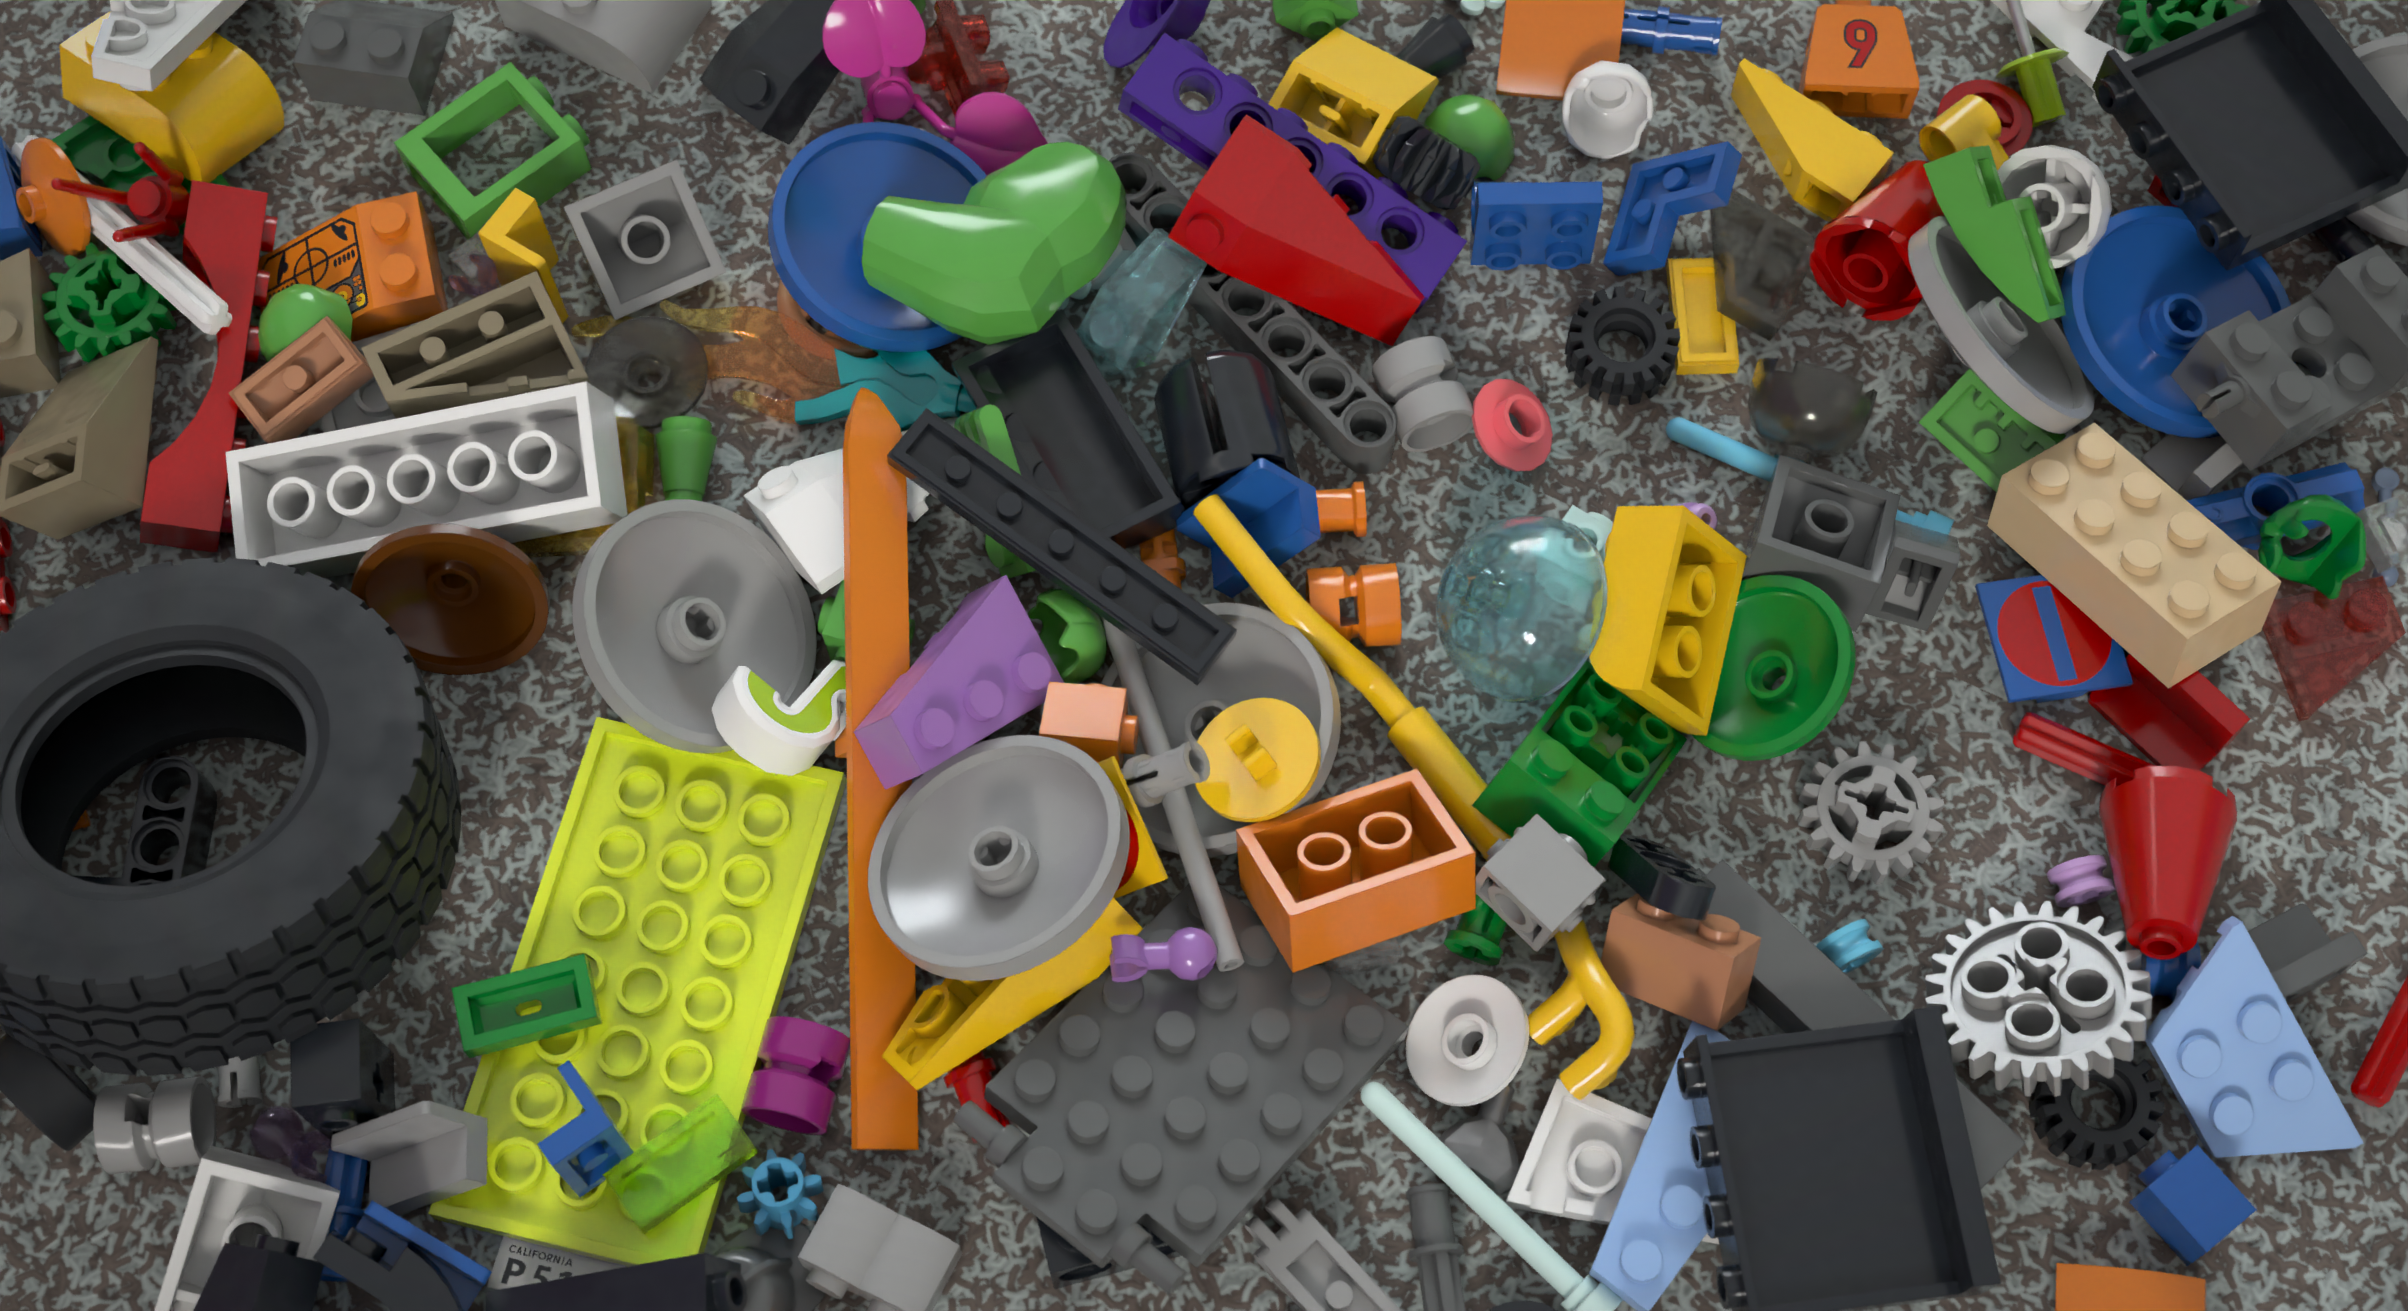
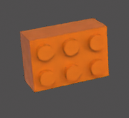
M1418 769L1348 791L1288 813H1283L1269 820L1236 829L1240 886L1293 973L1476 909L1475 851Z

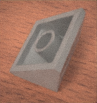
M677 159L564 206L584 259L614 320L727 273Z

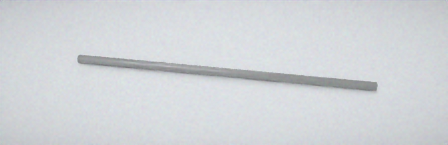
M1101 617L1106 639L1122 686L1127 688V701L1132 715L1139 716V736L1145 754L1153 757L1172 750L1134 640ZM1185 787L1167 793L1162 804L1205 931L1211 935L1216 945L1219 971H1230L1240 967L1244 963V959Z

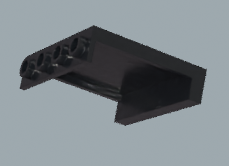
M2261 0L2260 3L2126 62L2123 61L2114 48L2106 52L2092 86L2101 108L2113 115L2127 134L2134 153L2139 158L2146 160L2162 182L2164 193L2169 201L2182 209L2195 227L2201 245L2208 252L2214 253L2226 271L2408 188V121L2314 0Z
M1940 1006L1913 1009L1901 1020L1708 1043L1707 1034L1698 1035L1683 1051L1684 1058H1679L1677 1061V1078L1683 1099H1692L1697 1126H1693L1690 1129V1147L1695 1166L1698 1169L1705 1168L1710 1195L1704 1196L1703 1216L1709 1237L1719 1239L1723 1266L1717 1267L1716 1284L1719 1299L1724 1309H1732V1311H1859L1981 1295L2001 1284Z

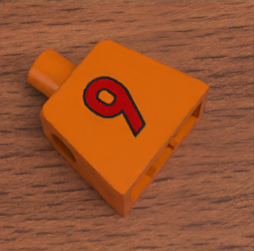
M1835 0V4L1818 6L1808 35L1799 93L1810 100L1822 102L1835 116L1908 119L1920 89V84L1903 12L1895 6H1871V0Z

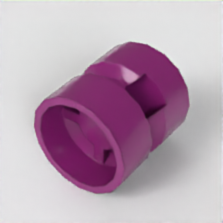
M775 1016L767 1019L757 1053L758 1058L764 1064V1068L751 1074L741 1107L743 1114L755 1121L778 1129L806 1135L825 1134L836 1100V1095L829 1088V1084L842 1078L850 1051V1038L833 1028L813 1021L785 1016Z

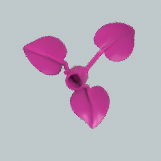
M834 0L823 24V47L828 59L836 68L849 76L861 78V87L867 101V105L861 111L863 116L862 123L874 122L877 117L883 120H896L906 115L910 109H914L941 135L950 138L949 143L968 155L986 175L1013 163L1034 148L1048 144L1030 111L1021 102L1004 93L983 92L966 100L956 112L954 128L947 125L923 102L919 94L913 92L904 67L915 63L922 55L926 31L919 11L910 0Z

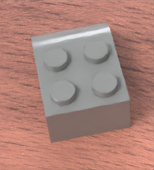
M495 0L505 27L650 93L655 91L712 7L711 0Z

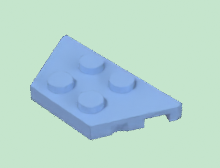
M2234 916L2224 920L2216 931L2222 936L2199 969L2193 966L2190 968L2177 987V994L2173 1003L2160 1011L2146 1031L2145 1039L2203 1146L2215 1158L2350 1149L2360 1146L2364 1142L2243 922Z

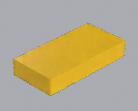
M1729 257L1668 259L1666 275L1669 307L1676 318L1674 329L1679 328L1680 330L1679 350L1675 361L1676 375L1737 373L1740 364Z

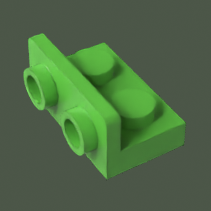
M1970 369L1919 421L1927 431L1996 493L2003 474L2058 444L2066 437L2064 433L2057 434L2046 431L2026 420L1997 397Z

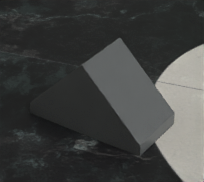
M1895 520L1881 585L1866 614L1928 631L1959 564L1961 553L1957 537Z

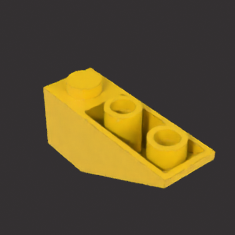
M1743 58L1738 65L1731 97L1794 201L1825 221L1830 222L1884 180L1894 152L1883 146L1876 136L1866 131H1859L1835 116L1822 102L1810 100L1786 85L1773 71L1759 68Z

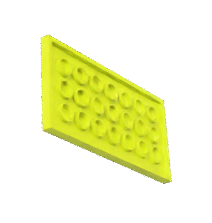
M596 717L510 973L585 954L590 961L602 1024L482 1055L463 1111L487 1118V1184L432 1203L428 1213L435 1220L627 1267L704 1253L746 1116L741 1111L748 1083L751 1074L758 1071L762 1063L757 1053L766 1022L770 1017L776 1016L847 783L844 772L812 765L810 769L793 776L768 773L742 758L734 750L706 754L682 751L648 738L627 723ZM542 1005L523 1009L519 1016L538 1012ZM570 1060L595 1093L638 1157L582 1197H579L557 1173L538 1146L539 1142L585 1111L557 1069V1067Z

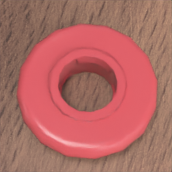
M1495 379L1484 385L1473 401L1474 413L1471 417L1475 436L1484 452L1496 464L1514 472L1532 471L1542 465L1551 451L1553 433L1549 416L1539 398L1526 386L1511 379ZM1509 413L1518 420L1522 435L1511 424Z

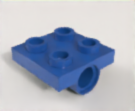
M1602 181L1473 182L1471 192L1472 229L1469 244L1470 265H1486L1490 269L1504 271L1523 264H1546L1548 267L1558 270L1571 269L1579 264H1591L1603 207Z

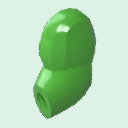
M1057 142L1034 148L1013 163L990 173L970 188L964 204L887 196L876 206L864 235L862 251L864 277L870 286L910 307L947 331L988 345L1037 333L1054 315L1066 298L1098 276L1116 250L1126 225L1127 199L1125 189L1113 164L1103 156L1086 146L1070 142Z

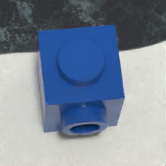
M2198 1145L2180 1160L2170 1150L2164 1153L2138 1175L2147 1187L2130 1201V1204L2186 1266H2189L2207 1253L2257 1210Z

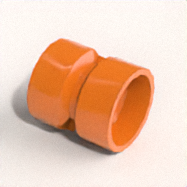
M1396 563L1360 565L1355 575L1349 576L1342 567L1306 569V602L1345 639L1350 642L1351 639L1358 638L1364 647L1401 644V601ZM1354 596L1355 617H1340L1339 599Z

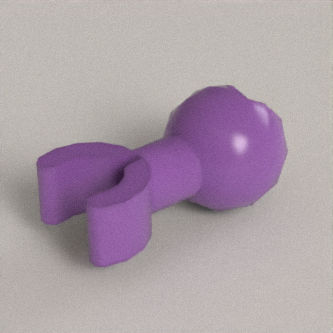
M1193 927L1177 930L1167 942L1145 943L1139 936L1131 934L1115 935L1111 937L1112 954L1109 956L1112 981H1133L1141 978L1146 974L1147 970L1169 969L1174 975L1185 980L1193 981L1204 978L1212 970L1217 960V948L1211 935L1200 928Z

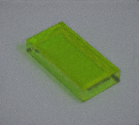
M716 1094L608 1170L603 1176L637 1226L645 1234L759 1152L722 1099Z

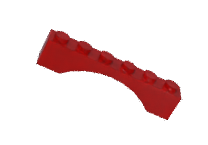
M192 180L184 231L182 261L196 277L228 304V312L232 315V322L229 327H221L215 335L218 347L217 364L211 387L196 416L174 443L149 462L140 521V543L218 552L220 532L233 534L230 496L226 495L228 473L225 452L246 447V439L234 438L237 418L247 419V417L229 395V392L243 382L245 361L258 362L260 348L258 339L259 326L250 325L253 306L265 308L270 272L258 270L260 251L273 253L278 217L266 215L268 193Z

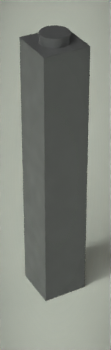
M1723 859L1707 874L1700 868H1697L1701 874L1716 885L1708 914L1731 918L1740 925L1741 930L1761 937L1748 998L1786 1034L1894 1020ZM1956 1078L1981 1190L2026 1142Z

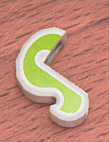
M832 660L790 708L781 701L780 694L748 667L738 666L717 694L712 706L717 730L725 742L738 755L768 773L793 776L810 769L832 740L836 741L846 727L845 661Z

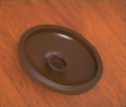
M428 524L407 528L385 537L372 546L362 557L355 570L351 586V593L362 599L369 608L372 607L391 626L403 641L416 662L418 669L438 674L472 675L508 666L534 648L542 637L548 621L549 592L544 577L534 562L524 552L503 538L468 526Z

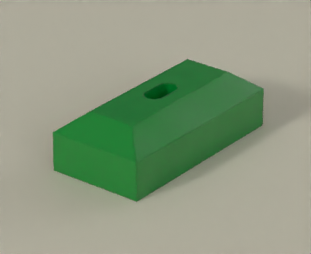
M585 954L452 988L464 1053L469 1058L602 1024L590 961ZM542 1005L538 1012L519 1016L523 1009Z

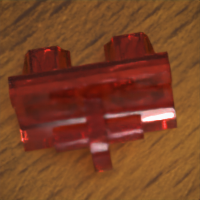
M937 0L934 5L937 19L926 30V40L922 55L915 63L904 68L912 82L917 84L929 83L931 90L934 92L944 90L955 117L958 108L973 96L983 92L1005 94L1010 76L1003 60L978 61L975 55L985 54L991 41L990 29L984 14L959 15L953 0Z

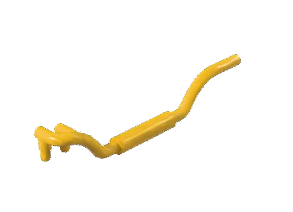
M1213 494L1201 501L1194 509L1193 515L1268 608L1284 623L1297 628L1316 648L1326 664L1360 691L1391 728L1387 733L1389 740L1413 770L1418 769L1446 811L1487 861L1489 857L1487 851L1500 838L1504 841L1507 838L1510 840L1512 837L1472 806L1486 788L1487 784L1425 707L1422 706L1415 709L1392 679L1375 662L1338 633L1305 601L1277 569L1218 494ZM1582 919L1570 933L1567 930L1563 933L1559 930L1554 935L1568 974L1562 986L1527 1016L1529 1035L1540 1045H1545L1555 1036H1560L1562 1033L1572 1029L1576 1018L1581 1014L1586 1005L1589 1006L1600 1025L1598 1041L1559 1074V1078L1565 1088L1578 1100H1583L1593 1090L1602 1089L1616 1079L1617 1070L1629 1056L1635 1036L1633 1015L1626 1000L1602 965L1589 937L1586 924Z

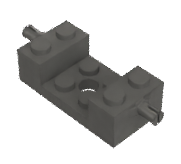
M2377 244L2336 265L2312 295L2261 321H2258L2251 311L2248 310L2205 332L2173 371L2171 377L2197 406L2198 411L2202 412V416L2207 418L2249 470L2252 471L2408 386V277ZM2294 362L2306 366L2313 376H2305Z

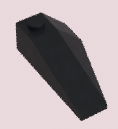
M834 0L766 1L731 30L699 80L716 99L761 132L789 145L795 139L840 71L828 59L822 41L823 24Z

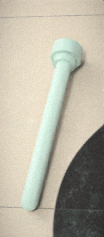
M1369 1082L1364 1085L1360 1094L1363 1104L1565 1298L1561 1305L1567 1311H1614L1623 1300L1602 1282L1598 1283L1591 1275L1588 1274L1583 1278L1387 1088L1379 1082Z

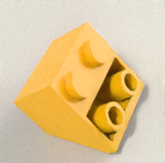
M1336 27L1292 61L1268 104L1276 110L1285 108L1297 114L1307 124L1308 132L1326 144L1330 142L1337 143L1349 150L1358 160V166L1378 179L1385 175L1376 168L1372 158L1380 147L1378 142L1387 128L1390 129L1397 117L1409 116L1417 120L1439 80L1437 77Z

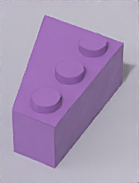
M1006 575L967 594L957 606L959 610L944 628L934 634L923 647L925 651L911 668L899 676L855 729L854 734L885 790L924 774L1043 704L1046 699L1049 681L1064 683Z

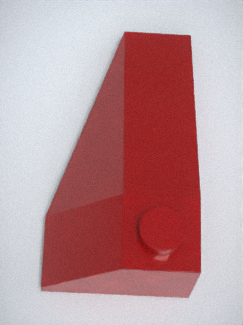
M1246 114L1192 193L1168 238L1222 273L1393 346L1425 296L1379 242L1369 241L1347 215L1350 208L1338 194L1330 196L1309 171L1312 164L1297 147Z

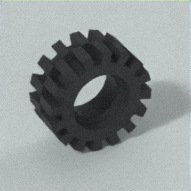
M1625 286L1614 287L1611 299L1608 298L1605 289L1594 293L1592 303L1585 299L1579 305L1577 315L1573 314L1565 347V354H1567L1565 364L1568 373L1575 371L1573 382L1579 389L1587 383L1590 385L1589 397L1598 401L1602 392L1609 393L1608 404L1619 406L1621 396L1627 395L1629 405L1640 403L1642 393L1645 392L1650 399L1658 394L1660 384L1663 386L1667 384L1679 350L1680 330L1679 328L1674 329L1676 318L1671 310L1663 315L1661 314L1664 302L1657 296L1650 304L1644 302L1645 290L1636 288L1634 298L1625 297ZM1609 331H1628L1637 335L1642 340L1645 346V354L1639 360L1633 362L1615 361L1601 352L1598 341Z
M2114 1057V1076L2110 1079L2099 1074L2094 1069L2090 1070L2089 1080L2107 1085L2116 1094L2120 1103L2119 1119L2115 1125L2108 1128L2088 1126L2076 1116L2071 1104V1094L2076 1083L2071 1078L2062 1079L2060 1096L2053 1095L2046 1081H2037L2035 1090L2031 1094L2035 1098L2029 1105L2030 1118L2038 1117L2039 1124L2034 1130L2039 1139L2048 1136L2054 1143L2048 1150L2056 1157L2062 1152L2070 1155L2071 1157L2068 1162L2070 1165L2080 1168L2087 1162L2091 1163L2092 1170H2104L2112 1163L2116 1167L2138 1153L2156 1135L2161 1125L2156 1120L2164 1114L2165 1103L2156 1101V1096L2163 1090L2160 1080L2156 1079L2149 1082L2146 1074L2152 1069V1066L2145 1058L2136 1065L2133 1061H2124Z

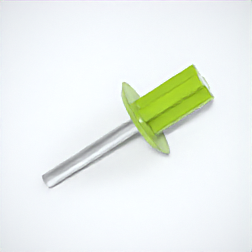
M2006 0L2022 57L2004 65L1996 75V78L2017 75L2023 99L2027 103L2032 115L2033 127L2058 121L2066 115L2051 64L2066 57L2069 52L2059 48L2036 52L2020 0Z

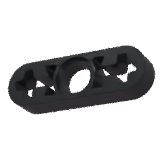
M1622 834L1613 846L1608 868L1650 905L1684 918L1706 920L1716 889L1714 883L1672 849L1660 843L1628 834Z

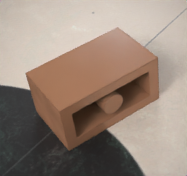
M1636 893L1611 910L1601 963L1620 992L1717 1031L1745 1010L1761 937L1741 930L1740 925L1736 921L1722 915L1708 914L1706 920H1694L1665 912L1650 905Z

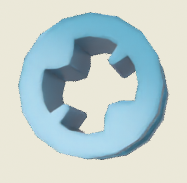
M1866 919L1857 920L1836 930L1816 945L1845 974L1868 963L1884 949L1880 941H1872L1868 938L1867 932L1871 927Z

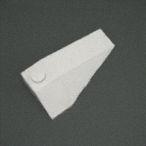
M949 418L944 421L954 427L957 418ZM908 430L901 432L902 437ZM843 448L802 459L789 466L777 467L766 473L759 480L758 486L743 496L765 534L784 552L795 570L816 590L823 594L844 580ZM906 477L907 521L916 522L929 510L925 500L930 493Z
M210 1146L201 1158L154 1311H193L225 1243L254 1247L257 1235H266L300 1243L297 1257L317 1261L313 1257L327 1238L341 1191L280 1163Z

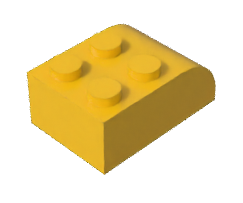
M111 11L59 45L63 98L133 144L143 142L170 168L181 171L184 177L191 182L195 180L210 183L219 174L227 171L284 128L283 107L279 95L267 74L246 52L216 32H213L152 92L147 90L131 91L121 87L120 84L93 78L91 55L103 19H108Z
M1684 505L1617 506L1612 530L1606 539V556L1598 590L1594 594L1591 603L1592 615L1587 634L1589 659L1594 670L1604 681L1674 729L1686 734L1707 736L1747 555Z

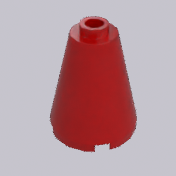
M1914 160L1907 162L1828 222L1819 231L1814 240L1815 244L1810 254L1809 265L1819 287L1831 301L1844 308L1847 300L1866 309L1861 316L1863 318L1873 321H1895L1912 313L1917 304L1923 299L1909 262V239L1933 218L1945 216L1936 200L1923 166L1928 161Z
M2146 766L2135 769L2133 780L2117 787L2116 778L2107 783L2100 796L2099 815L2127 940L2132 946L2148 957L2160 960L2173 959L2181 953L2191 950L2197 943L2237 823L2236 799L2228 787L2226 796L2213 788V777L2202 771L2179 766Z

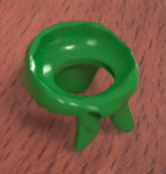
M2326 494L2308 495L2288 503L2269 516L2259 530L2261 535L2258 548L2259 562L2271 573L2286 580L2313 587L2328 599H2337L2343 581L2359 572L2365 565L2366 533L2361 518L2345 506L2343 501ZM2302 521H2322L2330 527V534L2312 548L2295 556H2288L2283 553L2280 540L2284 534L2291 539H2301L2308 534L2309 530L2301 523Z

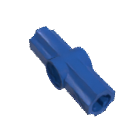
M2343 462L2289 476L2273 472L2261 473L2253 477L2246 486L2186 501L2239 546L2258 550L2261 541L2259 530L2268 517L2260 514L2253 505L2265 508L2272 515L2290 502L2308 495L2326 494L2343 501L2345 506L2360 517L2365 511L2363 496L2365 488L2357 469H2351ZM2317 520L2301 522L2308 530L2327 526L2324 522Z

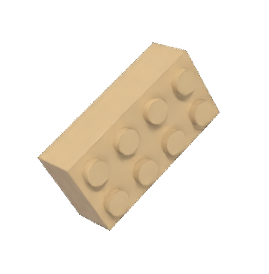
M2095 422L2003 474L1987 524L1993 532L2168 689L2261 632L2282 582Z

